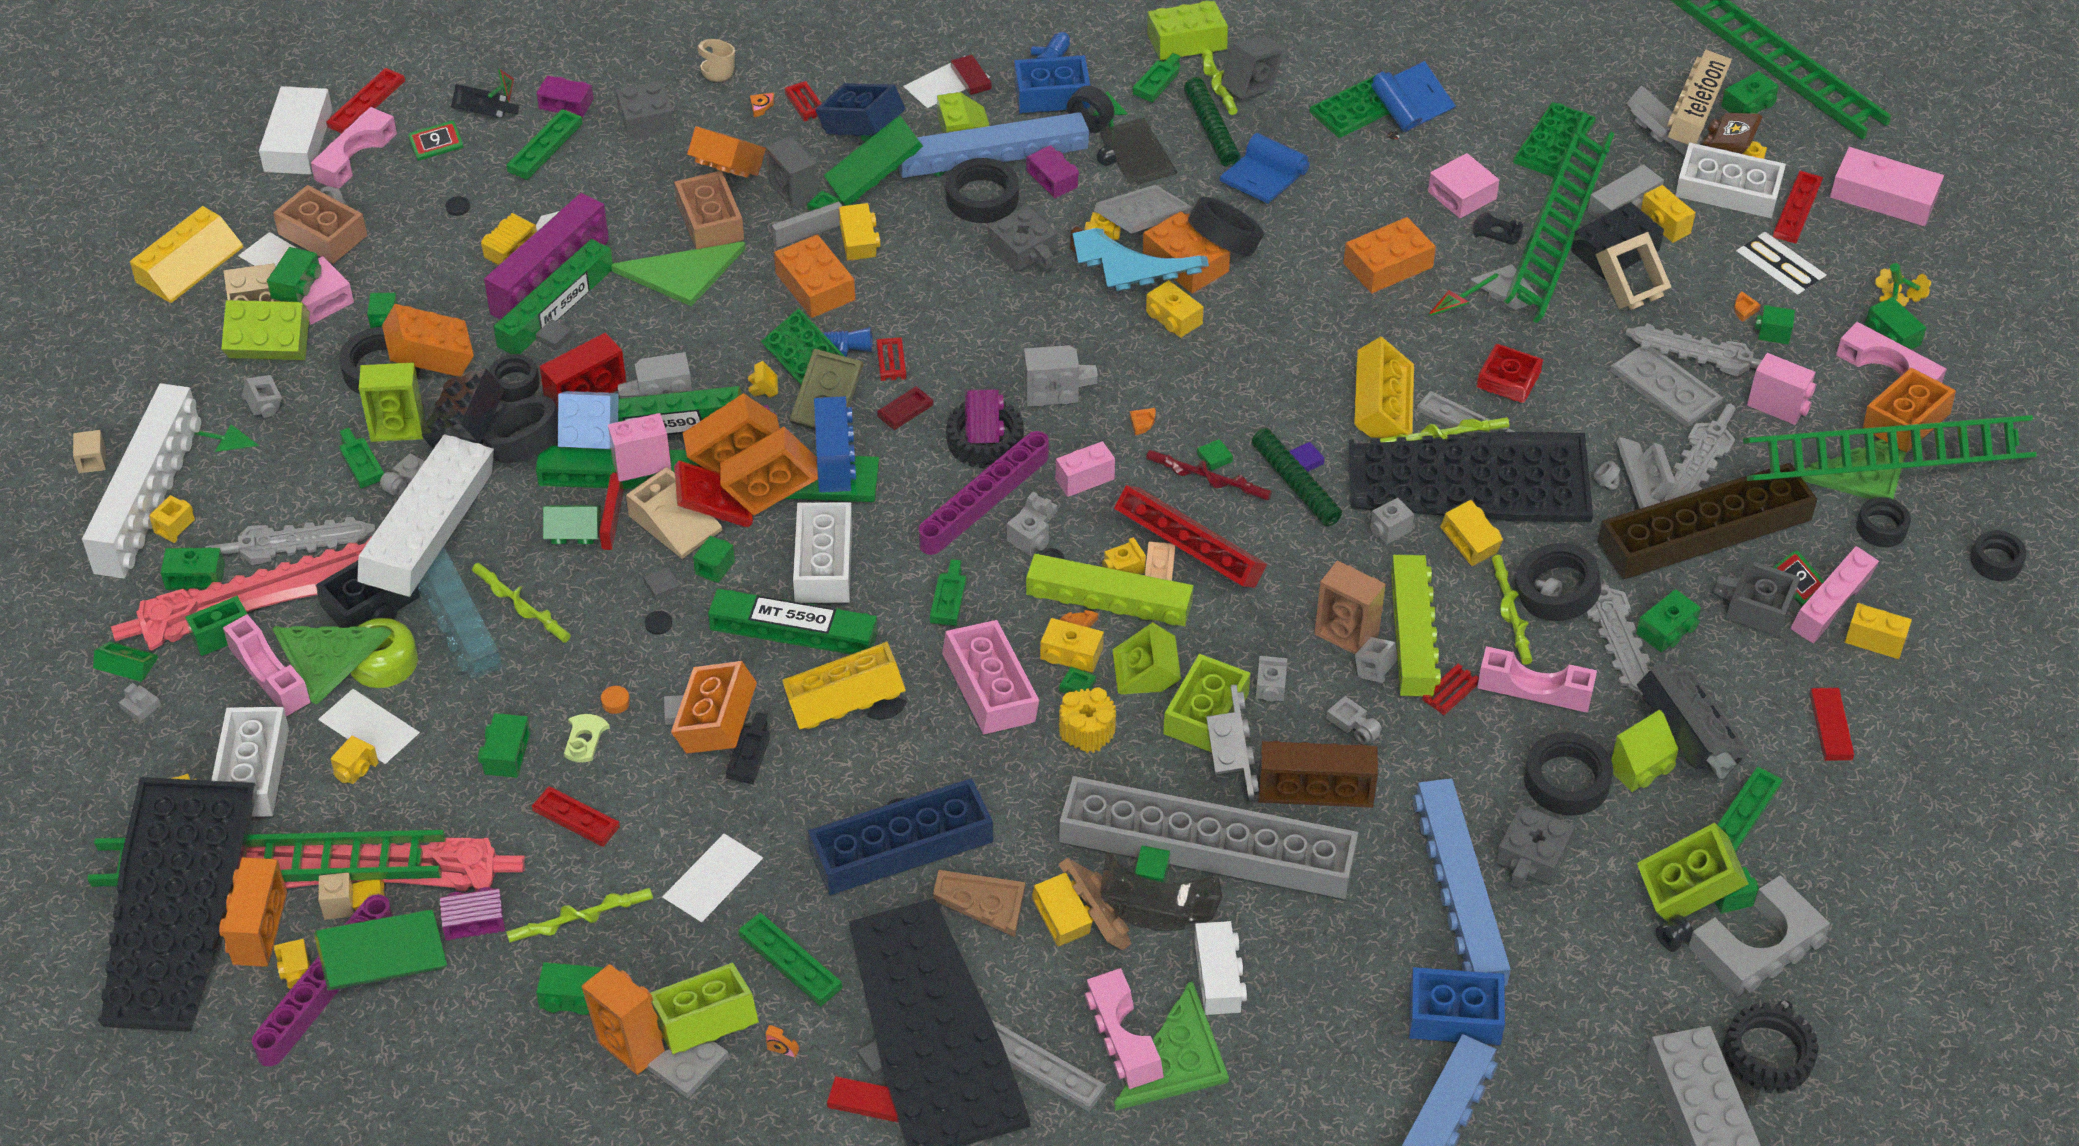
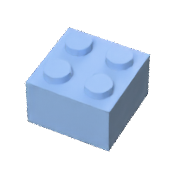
M573 391L559 393L558 447L611 449L608 424L618 422V393Z

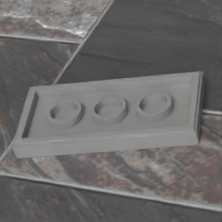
M1153 185L1097 202L1094 211L1132 234L1156 226L1180 211L1185 215L1186 213L1190 214L1192 207L1159 186Z
M1639 346L1611 365L1610 371L1686 427H1689L1716 408L1723 400L1722 396L1653 347L1641 349Z

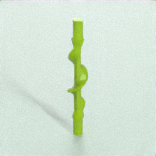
M1206 49L1202 52L1204 73L1212 78L1211 86L1213 90L1223 98V104L1226 106L1229 114L1234 115L1238 111L1234 98L1221 85L1224 70H1217L1213 61V52Z
M1508 417L1494 420L1485 419L1483 421L1473 418L1463 419L1457 427L1441 430L1435 424H1429L1421 433L1410 435L1398 434V436L1380 438V442H1396V437H1406V441L1422 440V436L1430 435L1433 438L1441 437L1442 439H1447V435L1473 431L1490 432V430L1508 428L1509 419Z
M1495 555L1492 557L1495 577L1499 581V586L1504 593V598L1500 604V612L1506 622L1513 624L1515 647L1519 651L1522 664L1527 665L1533 661L1529 649L1530 643L1524 636L1525 629L1529 623L1518 616L1514 600L1519 594L1517 591L1512 590L1508 583V571L1505 568L1502 556Z
M476 563L472 567V571L490 585L491 590L496 596L501 598L510 597L514 600V607L519 615L524 618H537L544 624L548 632L552 633L563 643L570 639L571 634L559 626L557 621L551 619L549 610L538 612L520 598L521 586L515 591H511L498 580L494 572H490L480 563Z
M650 888L630 894L625 893L624 895L612 893L604 898L601 905L581 911L566 905L561 908L558 918L539 924L528 923L526 926L506 931L509 943L530 936L533 937L540 933L551 936L556 933L562 924L581 918L590 923H595L601 912L620 906L628 908L634 904L653 899Z

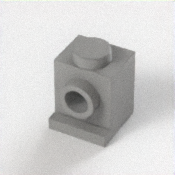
M271 375L246 379L241 396L243 400L246 399L253 415L273 416L279 410L282 397Z
M1370 637L1355 654L1358 677L1383 683L1385 681V674L1398 660L1395 642Z
M1259 657L1256 699L1284 701L1288 658Z

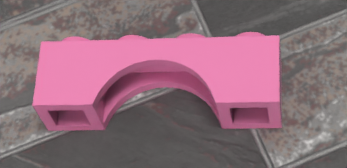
M370 107L351 126L345 129L335 141L330 143L320 155L314 158L311 162L314 180L340 189L353 176L349 158L354 153L370 147L383 148L397 134L394 116Z
M1856 322L1843 335L1836 354L1857 367L1871 363L1886 365L1897 371L1901 376L1912 367L1941 383L1946 372V368L1859 322Z
M1856 546L1799 610L1790 629L1814 644L1828 628L1845 602L1853 594L1856 596L1869 581L1879 561Z
M248 614L223 627L231 652L278 707H284L286 716L311 703L305 681L291 665L285 667L280 663L270 649L262 631Z
M1486 646L1477 688L1588 713L1597 670L1568 665L1565 669L1556 673H1539L1524 667L1516 659L1514 652Z
M1120 968L1087 979L1089 992L1084 993L1089 1010L1095 1009L1097 1013L1094 1019L1099 1033L1105 1032L1107 1038H1104V1043L1108 1055H1115L1117 1061L1113 1063L1119 1080L1124 1078L1128 1088L1132 1089L1164 1078L1161 1059L1151 1036L1134 1035L1120 1026L1123 1018L1134 1009L1131 990L1122 969Z

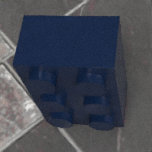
M843 83L815 110L826 134L867 135L873 137L897 118L906 108L895 85Z

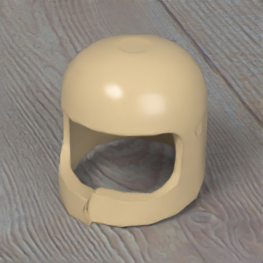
M719 39L702 41L698 45V53L707 59L700 65L702 75L712 82H724L730 79L735 66V48L731 44ZM712 47L713 54L706 51L705 48Z

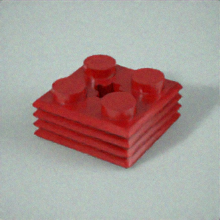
M1495 344L1478 374L1477 387L1487 392L1510 398L1513 401L1524 403L1541 373L1543 359Z

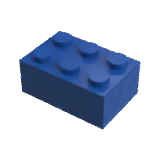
M1085 55L1014 60V83L1019 113L1067 110V102L1079 88L1090 86ZM1082 101L1084 108H1090L1089 103Z
M846 396L814 398L819 493L851 491V480H856L855 464H850V462H855L854 444L849 445V442H854L853 425H847V423H853L852 407H846Z
M1413 967L1409 999V1039L1458 1042L1462 1034L1484 1044L1501 1045L1505 1027L1504 974Z

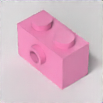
M1103 441L1056 458L1055 480L1067 497L1114 480L1115 458Z

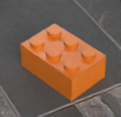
M695 126L687 155L695 157L694 162L749 178V174L758 176L766 148Z
M1182 211L1143 233V254L1166 259L1207 256L1209 266L1201 268V273L1187 275V272L1178 273V278L1174 279L1191 294L1229 272L1230 251L1214 244L1198 233L1189 223L1188 216Z
M1406 217L1346 242L1343 264L1372 294L1433 268L1436 246Z
M818 234L774 252L775 273L811 318L855 300L854 278Z
M394 304L382 325L389 358L392 362L414 363V366L461 377L474 356L466 322L459 318Z
M1911 367L1867 406L1863 428L1942 422L1951 414L1956 390ZM1933 429L1920 430L1921 440ZM1911 431L1896 432L1898 448L1907 453L1912 449ZM1887 433L1873 434L1888 442Z
M743 393L683 432V438L689 459L707 470L720 473V463L780 428L776 414Z
M782 427L720 463L721 486L749 512L756 515L818 479L817 457L788 429Z
M742 661L693 667L671 733L686 754L736 748L757 684Z
M242 857L239 869L234 871V889L227 896L226 918L221 919L219 932L220 936L224 937L225 951L229 953L233 965L268 967L287 897V890L277 859Z
M609 964L581 986L598 1043L635 1074L641 1073L648 1067L650 1062L665 1051L662 1043L663 1034L657 1025L658 1016L653 1010L651 1003L653 997L644 986L638 987L634 984L625 971L621 970L619 972Z

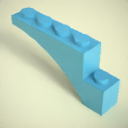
M1100 228L1073 233L1078 263L1087 264V267L1102 265L1103 262L1107 287L1116 288V291L1131 289V284L1138 282L1140 286L1155 283L1154 279L1163 277V281L1178 278V273L1187 272V275L1198 274L1202 272L1201 268L1209 266L1207 256L1166 259L1141 254L1114 241L1105 235L1104 229Z

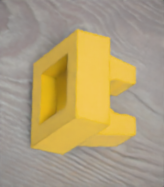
M764 361L755 364V372L748 376V380L753 384V386L749 387V392L753 396L766 394L768 397H773L777 395L778 378L776 373Z

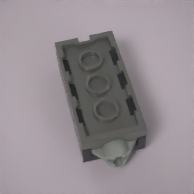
M1657 662L1637 683V687L1642 692L1643 700L1655 712L1658 710L1663 712L1676 745L1682 749L1686 755L1685 760L1693 768L1710 770L1715 772L1718 778L1723 779L1750 752L1748 746L1692 669L1680 666L1674 669L1671 664Z

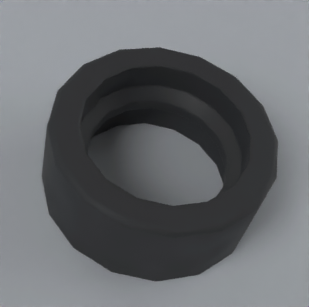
M1094 86L1079 88L1067 102L1068 114L1081 112L1090 133L1102 131L1114 117L1112 101L1106 93ZM1082 101L1092 105L1098 112L1099 117L1091 115L1084 108Z
M521 354L502 356L494 361L489 368L491 375L505 389L500 400L516 402L531 397L539 388L537 366L528 356ZM514 372L528 375L525 380L515 384H507L500 381L506 374Z
M1887 497L1872 498L1866 501L1860 509L1856 522L1857 532L1862 539L1877 547L1889 548L1897 546L1905 540L1911 523V517L1907 508L1897 500ZM1884 515L1896 521L1899 527L1883 529L1871 523L1868 517Z
M1991 530L1982 533L1976 539L1971 553V563L1973 568L1987 579L2009 581L2017 577L2021 572L2027 550L2024 543L2017 536L2006 531ZM1984 550H2002L2008 553L2014 561L2007 563L1994 561L1984 553Z

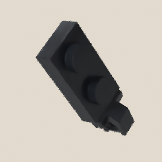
M455 84L451 107L504 118L505 112L518 115L520 105L508 103V96L500 93L489 98L488 94L491 91Z
M756 712L752 725L742 727L736 748L733 750L726 770V779L754 784L770 740V730H766L768 725L766 720L767 714Z

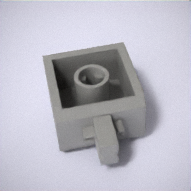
M1069 345L1024 349V388L1027 406L1077 403L1079 387L1097 384L1096 365H1079L1077 351Z
M686 352L640 359L635 364L637 380L618 385L619 399L692 391Z

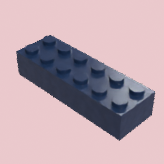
M970 778L808 830L809 851L828 894L832 895L992 843L993 820L973 779Z

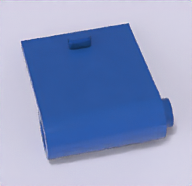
M1425 61L1395 76L1390 72L1385 73L1383 71L1372 79L1374 82L1371 87L1402 132H1407L1456 107Z
M1255 133L1247 145L1246 155L1222 174L1219 181L1269 204L1300 175L1306 174L1310 162H1308L1307 155L1262 134Z

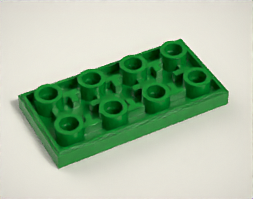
M1376 75L1311 106L1309 111L1311 115L1338 138L1346 136L1390 114L1371 87L1374 82L1372 79Z
M1552 102L1515 155L1513 163L1554 178L1575 123L1583 114V111H1577L1561 103ZM1587 114L1582 127V134L1588 135L1596 122V117ZM1577 141L1575 147L1578 149L1581 143Z
M899 115L824 174V177L845 206H849L870 188L876 186L885 176L895 171L904 161L914 156L923 145Z
M800 308L761 340L762 344L800 385H802L814 349L844 356Z
M855 456V462H850V464H855L856 480H851V491L819 493V481L817 479L784 499L875 502L879 457Z
M433 909L320 929L314 933L328 991L445 969L447 966Z

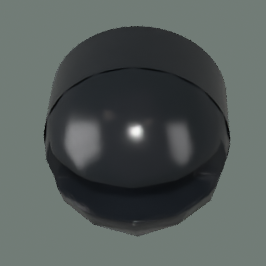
M1110 145L1098 150L1097 160L1102 165L1108 166L1117 162Z

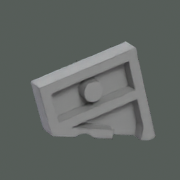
M1511 264L1471 278L1470 286L1473 287L1491 275L1498 273V278L1481 288L1488 291L1490 297L1504 302L1516 268ZM1522 278L1520 284L1536 294L1526 280ZM1516 293L1514 299L1509 304L1505 303V305L1515 310L1528 306L1517 298L1518 293Z

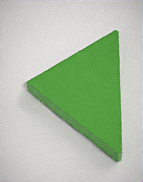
M736 242L614 263L612 265V272L692 307L746 248L744 242Z
M1883 439L1875 441L1876 465L1890 464L1888 442ZM1861 447L1850 450L1852 467L1867 466L1865 448L1861 449ZM1898 448L1899 463H1903L1906 452ZM1842 455L1833 459L1827 458L1828 469L1843 468ZM1818 462L1812 463L1804 471L1819 470ZM1901 469L1805 476L1802 479L1811 484L1867 499L1876 497L1893 499Z
M275 626L272 629L291 666L305 681L310 702L314 704H319L392 633L391 630L385 627L310 628L308 626H291L290 628Z
M1193 981L1188 982L1184 993L1177 1000L1168 1014L1166 1022L1153 1039L1161 1059L1164 1078L1129 1089L1126 1084L1119 1097L1114 1101V1108L1119 1110L1229 1082V1076Z

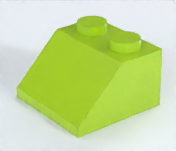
M956 92L937 95V117L942 133L990 126L984 107L963 93Z
M1153 622L1113 649L1119 694L1162 692L1181 680L1176 638L1173 634Z
M1658 710L1616 737L1611 759L1613 774L1631 792L1640 787L1646 788L1653 782L1654 778L1662 773L1664 775L1670 773L1676 766L1675 761L1679 749L1663 712Z

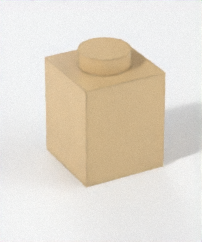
M100 430L73 433V457L79 473L106 470V446Z
M349 873L319 876V903L324 920L351 917L354 914L353 886Z

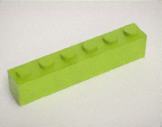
M1034 554L1026 577V595L1039 599L1056 600L1064 604L1071 603L1086 606L1089 609L1111 611L1119 615L1136 616L1143 620L1150 619L1165 622L1169 625L1186 626L1193 601L1194 585Z
M1393 555L1391 583L1400 696H1434L1435 685H1440V668H1435V664H1438L1439 650L1433 646V643L1436 644L1437 628L1432 627V623L1435 622V607H1430V603H1433V586H1428V583H1431L1432 569L1431 566L1426 565V555Z

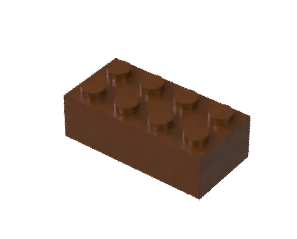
M1262 741L1258 803L1373 808L1378 778L1377 746Z

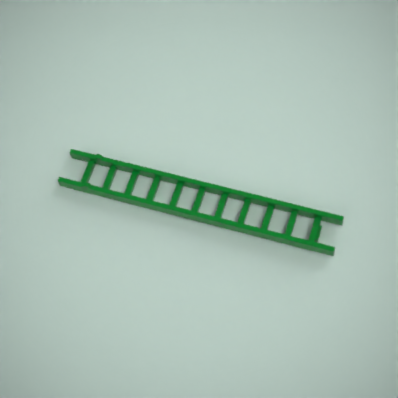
M1670 0L1862 140L1866 138L1868 128L1862 124L1868 120L1869 116H1872L1885 126L1889 125L1891 119L1889 113L1731 1L1710 0V3L1699 8L1690 2L1692 0ZM1717 7L1727 13L1718 19H1714L1707 14ZM1736 19L1743 26L1731 31L1724 24ZM1753 31L1761 38L1749 44L1740 36ZM1767 43L1776 48L1775 51L1767 55L1758 50L1759 47ZM1784 54L1793 60L1792 63L1784 67L1773 61ZM1802 66L1811 74L1799 80L1790 72ZM1819 78L1828 86L1816 92L1808 84ZM1837 91L1845 98L1833 104L1825 96ZM1854 103L1862 111L1851 117L1842 109Z
M1584 112L1575 123L1504 300L1506 304H1509L1514 299L1516 293H1518L1517 298L1527 305L1535 304L1538 306L1533 319L1535 323H1538L1545 315L1574 240L1575 231L1578 230L1615 134L1610 131L1604 138L1601 146L1582 134V127L1587 117V114ZM1579 141L1597 153L1596 160L1575 147L1576 142ZM1571 155L1592 168L1590 175L1569 162ZM1565 170L1585 182V189H1581L1563 177ZM1559 185L1581 198L1579 204L1576 205L1558 193ZM1553 200L1574 213L1573 219H1569L1551 207ZM1547 215L1567 227V235L1546 223ZM1541 230L1563 244L1560 251L1539 237ZM1535 245L1557 259L1554 266L1533 253ZM1529 261L1550 274L1548 282L1527 269ZM1523 277L1544 290L1542 298L1520 284Z
M2033 415L1744 438L1743 444L1768 442L1771 470L1770 474L1747 476V481L2037 457L2036 452L2016 453L2015 446H2019L2018 429L2013 428L2014 422L2032 421ZM2004 423L2007 454L1993 455L1990 424ZM1980 425L1983 456L1970 457L1967 426ZM1957 427L1960 458L1946 459L1943 428ZM1934 429L1937 460L1923 461L1920 430ZM1911 431L1914 462L1899 463L1896 432ZM1887 433L1890 464L1876 465L1873 434ZM1864 434L1867 466L1852 467L1849 436ZM1840 436L1843 468L1828 469L1825 437ZM1816 438L1819 470L1804 471L1801 439ZM1792 440L1795 471L1780 473L1777 441Z
M444 830L250 834L247 836L243 857L246 856L247 847H265L264 859H273L275 846H294L291 869L281 870L284 882L319 881V876L340 873H349L351 880L441 878L442 872L439 866H421L423 850L420 848V843L446 842V835ZM95 838L94 844L98 851H121L117 873L88 874L87 880L91 887L117 886L125 838ZM391 843H411L408 866L388 867ZM353 844L350 868H330L333 845ZM362 844H382L379 867L359 868ZM324 845L320 869H301L304 846Z

